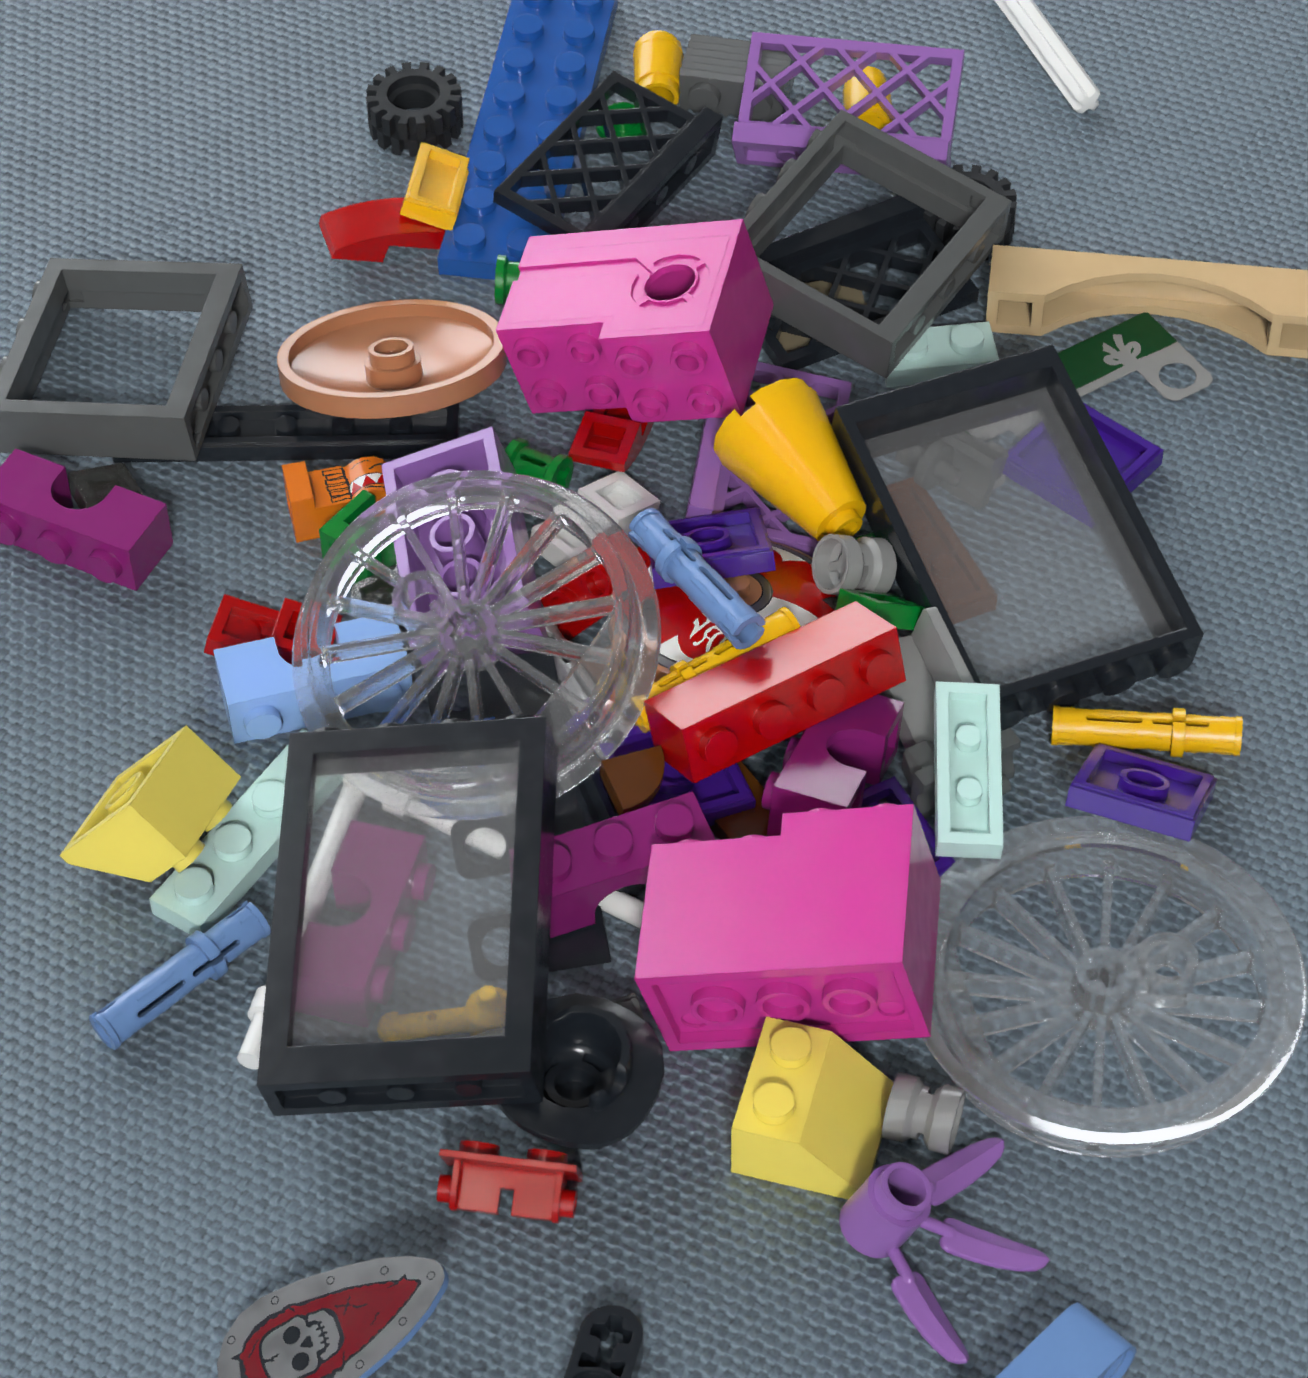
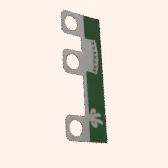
M1143 312L1058 352L1080 397L1136 370L1164 398L1172 401L1184 399L1210 386L1213 380L1212 375L1148 312ZM1181 363L1193 369L1196 379L1191 386L1176 389L1166 386L1160 380L1159 372L1165 365ZM1036 411L968 431L964 434L984 444L1010 431L1020 442L1042 421ZM1002 475L994 484L993 490L1005 483V476Z

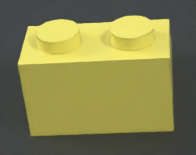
M186 725L115 778L59 856L70 865L146 882H152L172 867L178 873L182 872L204 849L205 844L199 839L203 832L213 829L230 811L232 804L227 800V797L241 776Z
M766 1016L731 1128V1172L848 1200L873 1172L882 1140V1126L887 1102L894 1082L834 1032Z

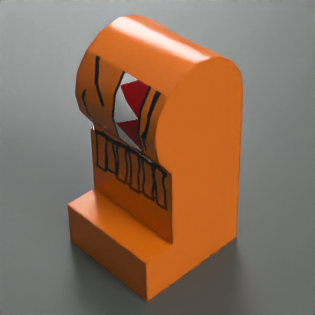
M374 456L362 457L353 460L345 467L336 466L307 472L305 461L282 465L287 505L296 543L320 538L319 529L362 490L375 495L378 525L389 521V510L381 466L386 461Z

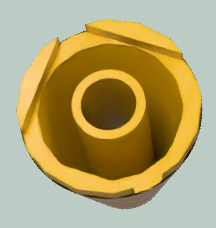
M799 378L778 380L760 388L750 395L756 404L742 416L734 409L725 418L716 433L713 449L722 465L817 541H820L828 534L854 536L862 526L866 504L817 392L808 387L805 381Z

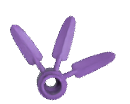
M997 1137L986 1138L970 1144L923 1170L906 1162L882 1165L876 1168L847 1200L839 1216L841 1231L845 1239L855 1250L872 1258L890 1257L899 1276L892 1280L891 1288L904 1312L930 1346L948 1362L955 1364L967 1363L969 1354L924 1277L920 1273L911 1270L900 1247L921 1227L941 1235L940 1246L945 1252L981 1265L1016 1272H1036L1047 1265L1050 1259L1046 1254L1037 1249L953 1218H946L942 1222L929 1216L931 1205L938 1206L966 1189L1001 1158L1004 1151V1140Z

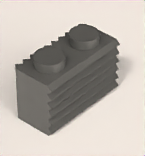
M691 34L679 73L680 108L686 111L691 109L696 113L707 107L718 114L722 113L725 117L732 114L737 119L739 117L751 41ZM762 51L760 66L771 79L794 63L785 51ZM794 77L779 88L788 99L793 87ZM759 78L757 82V89L764 85ZM770 94L753 107L752 120L764 119L766 122H769L781 116L786 110L773 94Z

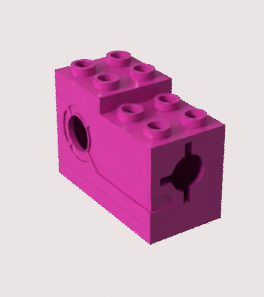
M743 219L532 236L528 238L518 266L520 271L518 281H513L496 328V333L532 414L627 408L631 420L641 423L712 417L726 418L734 409L742 416L774 306Z
M883 803L874 807L838 810L816 808L808 812L784 813L782 815L781 835L778 836L754 834L737 839L709 841L686 839L678 843L651 845L634 979L669 1051L757 1047L766 1016L829 1030L845 1042L931 1037L941 879L914 804L896 805Z

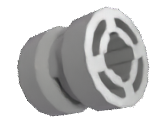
M828 534L816 545L811 567L814 582L822 593L839 595L840 588L887 593L896 577L897 562L893 547L886 539L863 536L855 540L852 536Z
M898 1072L887 1102L882 1126V1138L903 1143L910 1138L917 1140L920 1134L924 1135L923 1141L928 1150L949 1155L959 1129L966 1089L944 1084L932 1094L931 1087L924 1085L919 1076Z

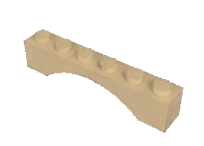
M993 245L986 322L989 321L992 332L1042 336L1062 326L1090 318L1148 312L1149 314L1187 319L1217 328L1247 342L1265 355L1308 359V270Z

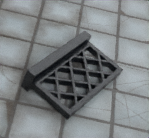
M613 71L494 190L493 202L550 235L647 227L716 154L723 116L707 107H704L695 116ZM616 93L633 102L635 108L609 110L607 100ZM668 122L679 128V130L672 134L654 135L650 123ZM639 123L643 134L642 136L617 137L613 125ZM603 126L606 138L580 140L577 130L580 127ZM648 151L650 161L645 164L624 165L621 152ZM611 154L614 166L587 167L584 155ZM574 156L577 168L550 170L547 161L551 157ZM619 182L621 191L618 194L595 196L592 183ZM581 183L584 196L557 198L554 185ZM544 186L547 199L528 200L516 192L522 187ZM589 212L591 222L583 230H580L564 221L561 213Z
M899 195L776 240L758 258L803 283L814 281L832 283L833 285L828 297L880 325L891 311L875 308L879 296L882 295L901 300L912 287L887 281L886 277L890 268L918 274L920 277L944 249L945 245L923 218L924 208ZM919 243L928 252L925 260L896 253ZM865 263L881 266L877 278L848 270ZM971 279L965 283L939 316L978 302L979 289ZM845 286L871 293L867 304L862 305L837 299L841 287ZM771 314L762 348L775 366L799 370L841 354ZM782 332L811 339L809 345L789 353L786 352L778 341Z

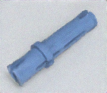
M654 508L645 509L633 518L629 525L631 532H628V536L654 560L655 571L665 582L675 583L677 587H680L700 611L724 633L723 635L736 649H746L760 639L765 630L762 626L766 625L763 617L748 605L723 577L704 560L702 549L691 537L682 536L664 516Z
M245 900L236 910L205 933L196 930L185 939L186 947L152 972L142 977L136 984L98 1012L92 1013L89 1016V1020L93 1029L110 1049H118L124 1041L160 1014L166 1012L172 1005L207 979L218 980L228 972L227 964L259 940L271 934L267 920L253 903H248Z

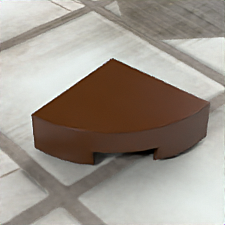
M661 745L601 761L600 776L618 816L648 806L659 792L665 768V758Z

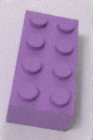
M493 426L381 464L409 642L427 673L432 668L438 666L536 652L547 645L548 636L516 471ZM464 675L450 676L447 679H445L442 683L462 677Z

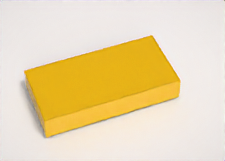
M421 142L400 215L444 230H453L469 173L467 167L470 158Z

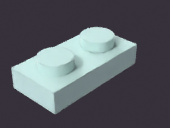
M989 321L929 327L891 374L884 378L886 387L914 385L999 360Z

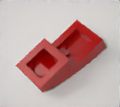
M404 197L377 199L338 208L322 214L318 223L332 259L383 262L389 246L440 249L445 230L400 215Z
M627 408L594 409L593 412L585 411L568 455L573 459V462L625 473L640 453L654 422L641 423L632 421Z
M224 594L207 636L204 653L214 656L213 650L274 637L278 653L286 662L298 667L317 666L328 661L336 638L334 623L341 622L343 616L288 598L284 599L280 611Z

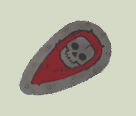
M414 1256L379 1257L313 1275L271 1292L240 1313L225 1335L217 1362L218 1378H368L406 1345L431 1316L447 1289L449 1282L448 1272L443 1265L434 1259Z

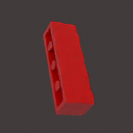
M854 601L644 701L654 747L661 745L666 763L692 783L699 782L905 682L906 676L897 627Z

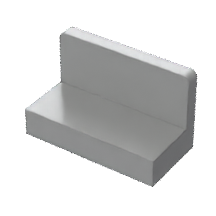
M937 607L923 609L912 634L899 637L906 681L879 694L905 702L899 735L905 750L924 740L931 741L934 744V690L936 681L975 683Z

